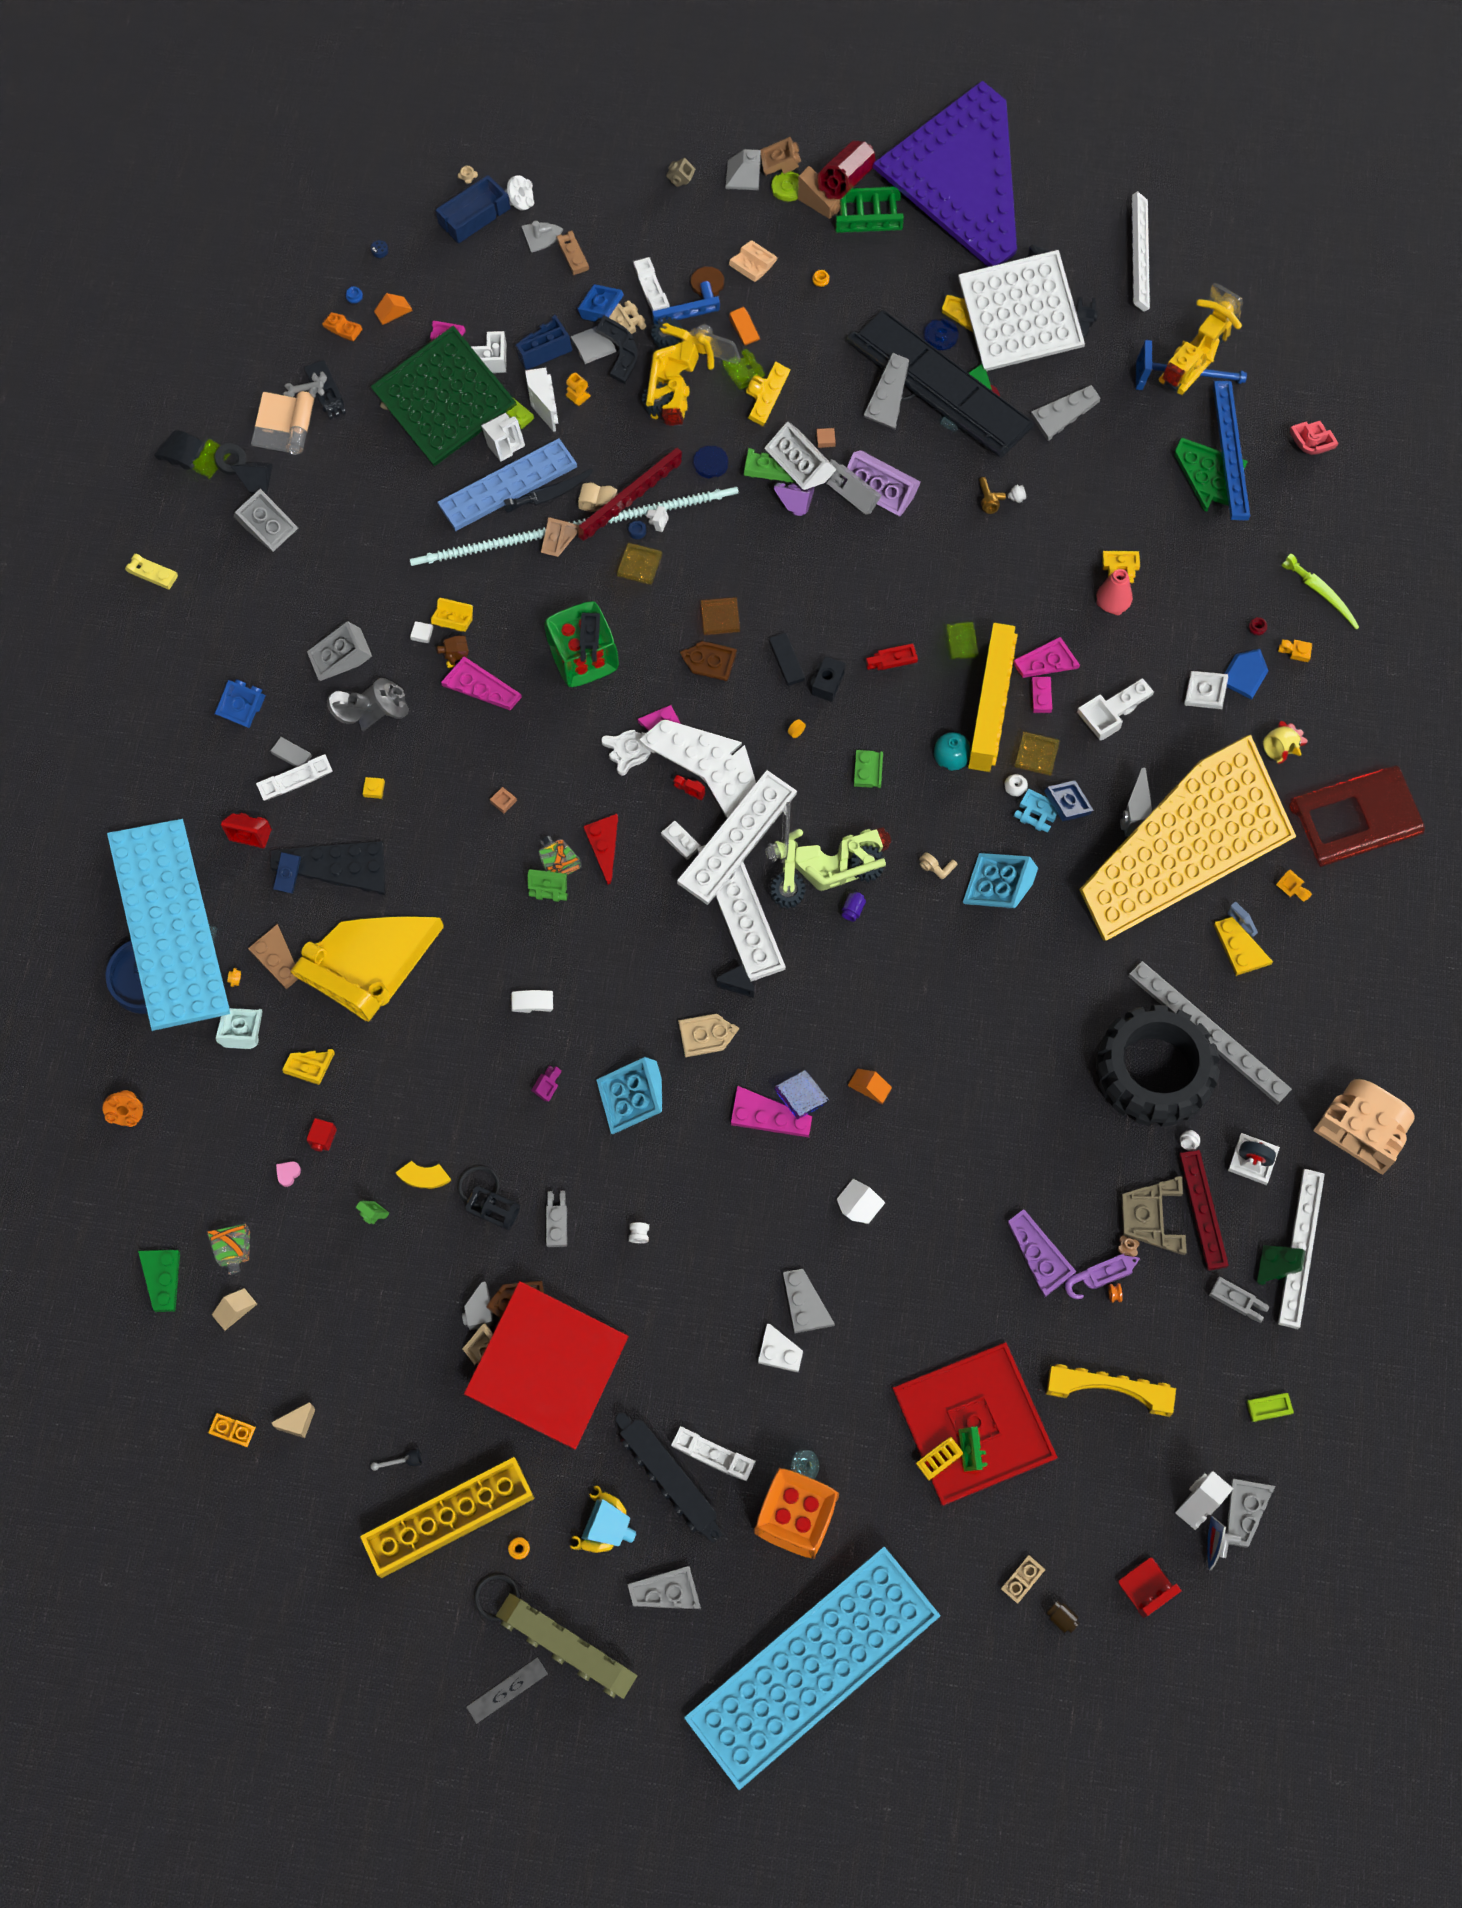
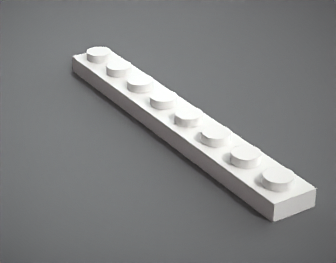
M1139 192L1132 194L1133 302L1136 307L1145 312L1150 309L1148 200Z
M1304 1169L1302 1173L1290 1248L1304 1249L1305 1257L1302 1271L1288 1274L1285 1277L1278 1325L1295 1329L1300 1328L1324 1173Z

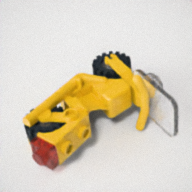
M1218 283L1212 285L1209 301L1198 299L1196 302L1197 306L1210 308L1213 313L1200 326L1198 335L1191 343L1183 341L1182 345L1177 348L1165 372L1159 378L1162 384L1180 395H1183L1209 364L1214 362V357L1220 343L1223 340L1226 341L1227 337L1230 336L1232 324L1236 329L1242 327L1239 321L1243 305L1242 298Z
M668 317V320L662 318V322L658 320V325L654 324V328L651 330L653 340L659 350L653 353L648 390H644L645 394H642V401L646 411H648L653 419H658L662 413L666 425L674 426L683 424L685 411H687V397L689 396V386H686L684 379L679 373L683 370L692 372L699 358V353L707 354V367L710 370L714 368V357L738 364L741 358L735 343L713 335V330L708 325H701L696 329L693 328L689 333L682 329L679 321Z

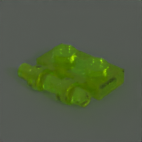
M748 349L742 351L744 358H740L736 354L723 361V367L739 390L747 387L754 375L761 378L765 376L762 366L757 364L755 356ZM750 364V366L752 367L749 370L746 367V365Z

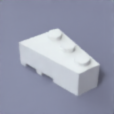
M1213 1471L1208 1475L1204 1473L1189 1488L1192 1493L1176 1511V1514L1196 1530L1207 1519V1515H1211L1221 1505L1233 1488Z

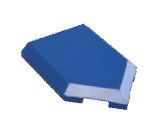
M1260 649L1236 654L1224 673L1228 674L1227 688L1252 700L1268 673V668Z

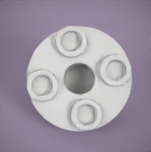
M519 175L511 177L505 190L509 195L510 205L515 206L519 210H526L533 206L531 181Z

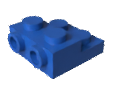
M594 284L578 308L581 318L596 322L598 318L602 319L604 315L610 317L624 294L622 290Z
M236 679L235 682L228 680L215 714L250 728L255 713L260 711L266 695L262 694V690L252 686L251 689L245 687L246 683Z

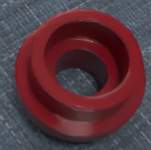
M1257 617L1250 621L1249 630L1254 635H1262L1267 630V623L1263 618Z

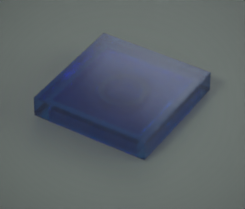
M806 1070L782 1082L774 1089L797 1120L827 1104L829 1101Z

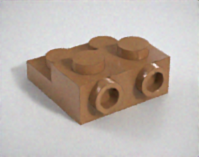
M791 137L761 149L763 170L766 175L774 173L779 169H782L783 173H787L799 167L798 163L801 162L798 154L799 148L796 142L793 143Z

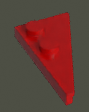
M617 814L583 826L607 885L611 884L613 876L618 823Z

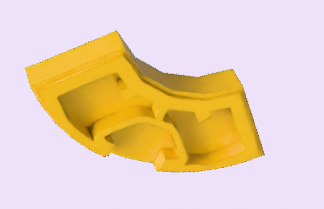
M411 1161L395 1172L403 1182L415 1188L433 1189L451 1182L450 1177L440 1164L434 1167L423 1168Z

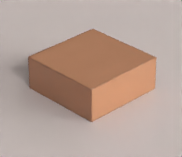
M834 428L817 429L818 448L835 447Z
M503 787L490 799L491 804L502 813H505L517 801L516 797Z

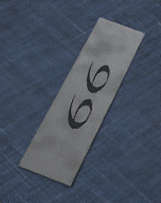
M537 1657L468 1705L467 1709L477 1724L548 1673Z

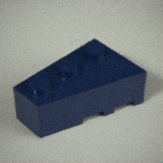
M556 315L551 317L552 320L548 324H542L540 330L536 333L529 334L516 344L519 360L525 370L572 351L569 334Z

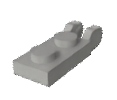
M548 1191V1206H546L547 1247H567L565 1191H560V1206H553L554 1194L553 1191Z
M1218 1277L1209 1294L1212 1298L1260 1323L1264 1318L1250 1309L1252 1304L1264 1312L1269 1309V1306L1256 1299V1296L1222 1277Z

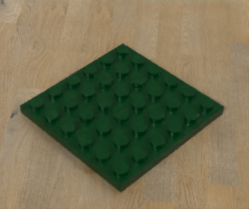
M454 325L371 386L374 393L434 467L483 431L482 425L507 413L517 405L516 401Z

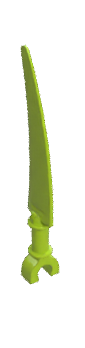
M1290 554L1281 566L1298 573L1304 578L1303 581H1305L1306 585L1329 601L1355 629H1358L1357 622L1339 596L1317 575H1311V572L1308 573L1304 570L1300 563H1297L1296 557Z

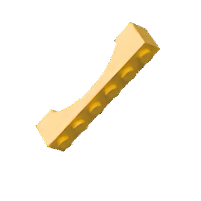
M1056 1364L1055 1367L1051 1366L1049 1370L1046 1395L1067 1398L1069 1393L1081 1389H1110L1139 1400L1149 1408V1413L1167 1417L1173 1414L1176 1388H1171L1170 1384L1158 1383V1385H1154L1144 1379L1132 1381L1129 1380V1377L1121 1375L1115 1378L1110 1377L1105 1372L1093 1374L1088 1373V1370L1083 1368L1071 1370L1061 1364Z

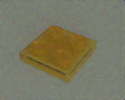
M628 543L617 572L618 576L652 585L662 557V551Z
M1023 732L1015 767L1051 776L1060 740Z

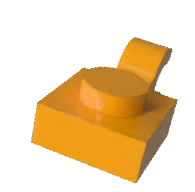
M1282 640L1278 652L1291 654L1290 659L1309 662L1312 643L1294 640L1291 643L1288 640Z
M1288 870L1276 884L1290 897L1296 894L1304 902L1312 895L1310 891L1301 887L1304 881L1291 870Z

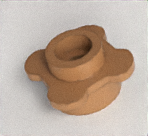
M1122 1236L1120 1238L1121 1244L1118 1247L1119 1252L1125 1256H1137L1139 1242L1136 1239L1133 1240Z

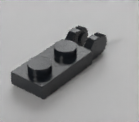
M582 613L581 662H585L586 649H592V662H597L600 613Z

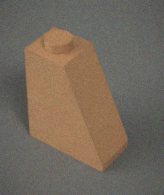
M808 166L798 177V200L830 219L839 212L840 199H828L826 197V193L818 188V174Z

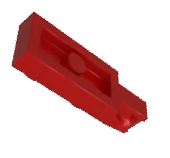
M913 644L879 650L878 653L874 654V657L866 658L868 670L876 668L884 670L918 662Z

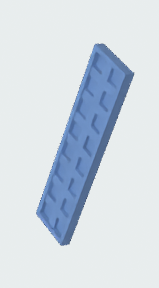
M557 439L438 501V506L454 530L457 531L503 507L505 499H518L529 493V491H533L575 469L577 463L561 440Z

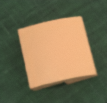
M751 240L741 247L739 254L730 259L729 266L756 282L772 267L777 257Z

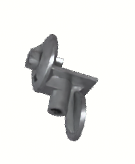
M384 678L376 680L362 694L351 693L349 695L342 691H335L327 699V707L337 720L346 724H353L359 720L362 731H365L384 715L395 719H402L409 711L405 703L404 690L394 682Z

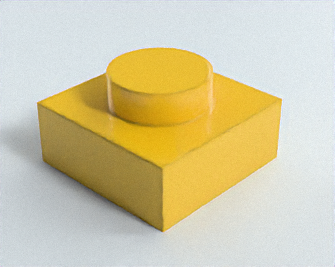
M365 777L363 796L382 799L385 785L384 779Z

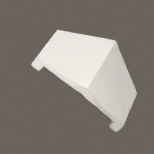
M852 1179L837 1198L842 1214L852 1221L869 1224L885 1204L870 1187L855 1179Z

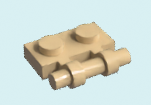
M629 300L625 302L626 307L624 308L619 303L609 317L623 325L631 334L636 332L635 326H639L641 330L646 328L643 316L639 315L637 307Z

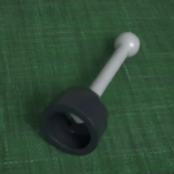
M413 1449L407 1452L405 1458L383 1463L373 1462L371 1469L376 1471L380 1467L406 1462L409 1466H419L422 1464L419 1449Z

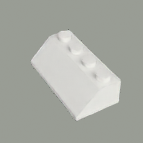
M788 421L765 447L768 453L804 490L825 483L837 470Z

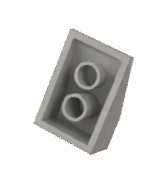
M261 489L247 500L233 516L249 533L272 552L298 529Z
M348 621L307 651L320 681L359 667L372 657L361 628Z
M1146 768L1141 769L1127 808L1123 811V819L1120 820L1121 830H1124L1125 836H1130L1152 812Z

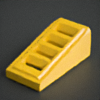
M949 1437L919 1460L916 1465L929 1481L959 1459L963 1452L952 1437ZM946 1446H948V1447L950 1448V1450L953 1452V1454H954L953 1457H952V1455L949 1453V1451L946 1449ZM939 1451H942V1453L948 1459L946 1462L939 1454ZM935 1456L941 1466L938 1467L931 1457ZM928 1461L935 1471L931 1472L925 1462Z

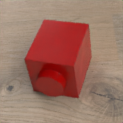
M315 1118L307 1137V1142L311 1148L320 1152L322 1150L329 1151L337 1130L335 1125Z

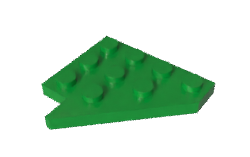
M1181 437L1174 456L1204 511H1208L1212 500L1229 506L1222 452ZM1242 459L1245 470L1248 461Z

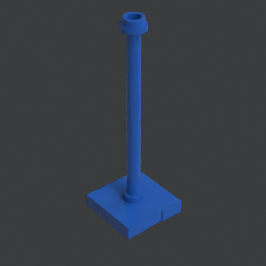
M1145 340L1136 360V390H1143L1152 370L1165 371L1167 368V364L1152 363V341ZM1205 369L1200 376L1237 380V383L1241 384L1246 382L1247 373L1242 370L1239 373Z

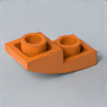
M333 312L329 314L322 324L329 331L351 341H354L362 331L360 324L347 321L345 316Z

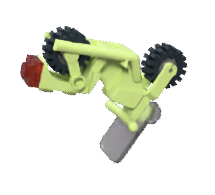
M786 802L783 810L782 842L770 843L768 848L765 849L768 859H772L775 862L780 858L781 863H784L782 875H777L770 887L771 899L775 900V904H779L781 908L786 907V909H790V907H796L805 894V883L802 882V878H798L797 874L794 875L795 868L820 891L860 879L862 882L863 880H866V882L874 881L881 875L886 866L885 857H882L883 853L881 851L888 849L891 837L888 832H885L884 827L873 831L871 829L864 830L855 837L853 835L846 836L842 839L838 854L835 856H827L818 845L798 847L795 839L802 836L803 831L797 829L789 833L790 802ZM848 858H851V869L847 870Z

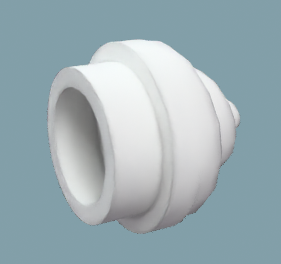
M1015 485L1011 492L1008 493V498L1018 503L1023 502V499H1026L1023 485Z
M1193 1130L1182 1133L1180 1137L1181 1146L1186 1150H1195L1200 1144V1136Z

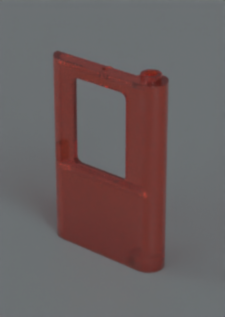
M1397 765L1292 798L1291 803H1289L1290 811L1299 816L1320 867L1423 834L1425 830L1403 774ZM1355 797L1369 829L1323 844L1309 812Z

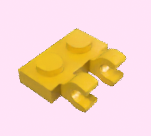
M1103 551V570H1108V577L1117 569H1123L1128 573L1130 583H1134L1135 570L1140 568L1139 551Z

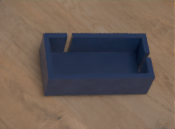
M487 175L437 208L438 224L446 232H449V235L459 244L495 220L496 215L501 216L511 209L509 195Z

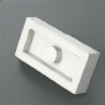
M676 821L661 832L662 837L686 860L697 852L698 847H701Z

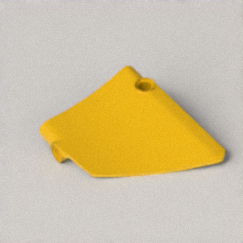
M384 917L343 921L321 942L315 944L307 942L302 948L301 954L303 957H300L290 972L301 981L332 998L361 1019L369 1022L378 1009L389 1002L441 932L444 925L442 920L436 917Z

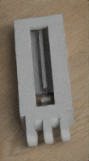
M831 459L830 463L837 470L830 476L827 484L864 514H871L882 495L846 466L840 465ZM841 475L848 479L846 484L843 483L845 479L841 478Z

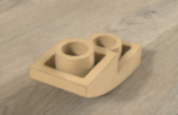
M1028 1555L1001 1589L1018 1604L1046 1569Z

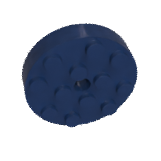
M129 941L118 948L109 960L106 969V984L111 995L123 1008L134 1013L148 1014L132 941Z

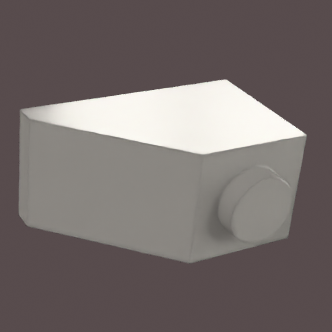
M482 1282L466 1303L465 1313H462L463 1323L468 1325L470 1330L479 1329L483 1324H486L487 1327L494 1326L492 1312L486 1308L490 1302L486 1282Z

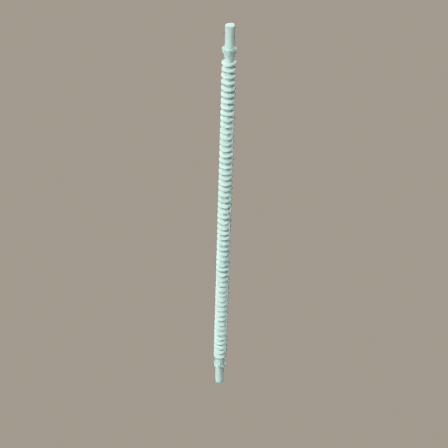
M738 488L716 489L713 492L707 491L706 494L702 492V495L698 493L697 496L693 494L692 497L688 495L687 498L683 496L682 499L677 498V500L663 501L662 504L658 502L657 505L655 503L652 506L648 504L647 507L643 505V508L638 506V509L633 507V510H623L617 517H613L608 522L612 524V521L617 523V520L621 522L622 519L626 521L627 518L642 517L643 514L646 516L648 510H657L658 506L665 507L666 511L667 509L671 511L672 508L676 510L677 507L682 508V506L696 505L697 502L701 504L702 501L706 503L707 500L709 502L712 499L720 500L722 497L738 494ZM585 519L583 521L578 520V522L573 521V524L580 525ZM543 527V530L538 528V531L518 533L517 536L513 534L512 537L508 535L507 538L503 536V539L498 537V540L493 538V541L488 539V542L473 543L472 546L468 544L467 547L463 545L462 548L458 546L457 549L453 547V550L448 548V551L443 549L442 552L437 551V553H427L425 556L412 558L410 563L411 566L427 562L431 564L436 560L441 562L442 559L457 558L458 555L462 557L463 554L467 556V553L472 555V552L477 554V551L481 553L482 550L502 548L503 545L505 547L508 544L512 546L513 543L517 545V542L522 544V541L527 543V540L542 539L545 536L546 529L545 527Z

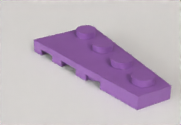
M1024 1209L1008 1221V1225L1044 1298L1076 1273L1075 1269Z

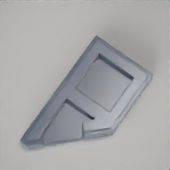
M1234 902L1227 912L1228 915L1233 917L1251 937H1254L1258 932L1250 915L1237 902Z

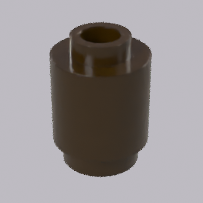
M1059 1601L1046 1613L1050 1617L1049 1620L1064 1634L1067 1631L1072 1633L1079 1625L1076 1621L1079 1617L1064 1603L1061 1604Z

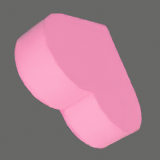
M298 1163L276 1164L279 1183L284 1187L291 1186L294 1178L298 1177L301 1173Z

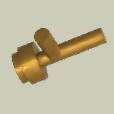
M982 477L979 481L985 498L982 499L981 505L983 511L987 514H993L1000 507L999 500H1005L1006 494L991 493L986 478Z

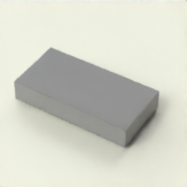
M280 737L271 750L273 755L295 767L308 763L312 757L310 752Z

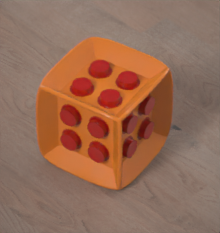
M778 1468V1472L762 1505L754 1533L767 1542L785 1550L815 1559L832 1518L835 1502L839 1498V1492L802 1474Z

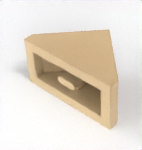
M244 1288L223 1297L212 1316L224 1330H227L255 1307L257 1303Z
M309 1402L273 1421L272 1424L277 1430L305 1438L315 1408Z

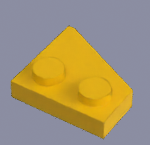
M328 1049V1052L316 1053V1051L290 1053L282 1069L283 1073L320 1085L335 1054L334 1050Z

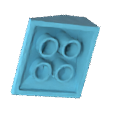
M979 853L963 903L1016 908L1033 885L1038 867L1031 857Z
M644 1057L597 1079L611 1134H615L662 1112V1078L657 1061Z

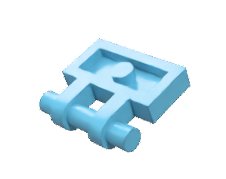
M1028 789L1020 803V807L1025 809L1023 813L1017 810L1014 817L1020 819V822L1024 824L1028 823L1035 826L1036 830H1043L1048 833L1051 826L1046 824L1045 821L1054 822L1058 813L1049 798ZM1031 812L1040 816V819L1037 820L1031 817Z

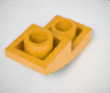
M217 1413L208 1434L248 1447L256 1427Z

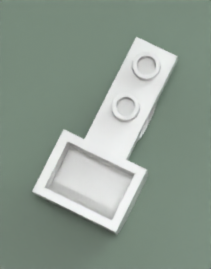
M1142 678L1107 701L1101 695H1098L1079 707L1077 713L1098 739L1104 740L1121 728L1123 721L1119 718L1120 715L1131 713L1139 703L1151 697L1154 691Z

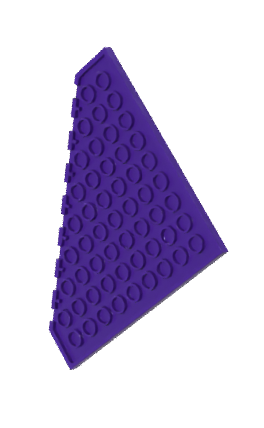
M981 81L874 162L872 168L899 189L901 193L985 265L991 267L1003 264L1015 255L1017 242L1007 103L1002 96L984 81Z

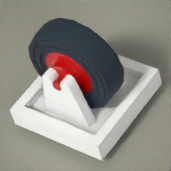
M1241 1133L1228 1171L1267 1185L1280 1147Z

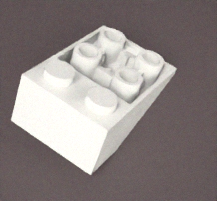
M546 368L526 370L531 406L554 432L556 431L555 424H558L551 374L547 375Z

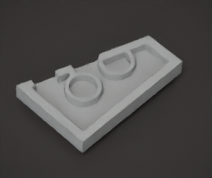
M799 1269L783 1272L794 1333L835 1326L805 1271Z
M1232 1479L1231 1487L1233 1490L1230 1492L1227 1534L1240 1535L1241 1543H1229V1545L1247 1548L1251 1543L1275 1486Z
M689 1566L628 1584L634 1607L701 1609Z

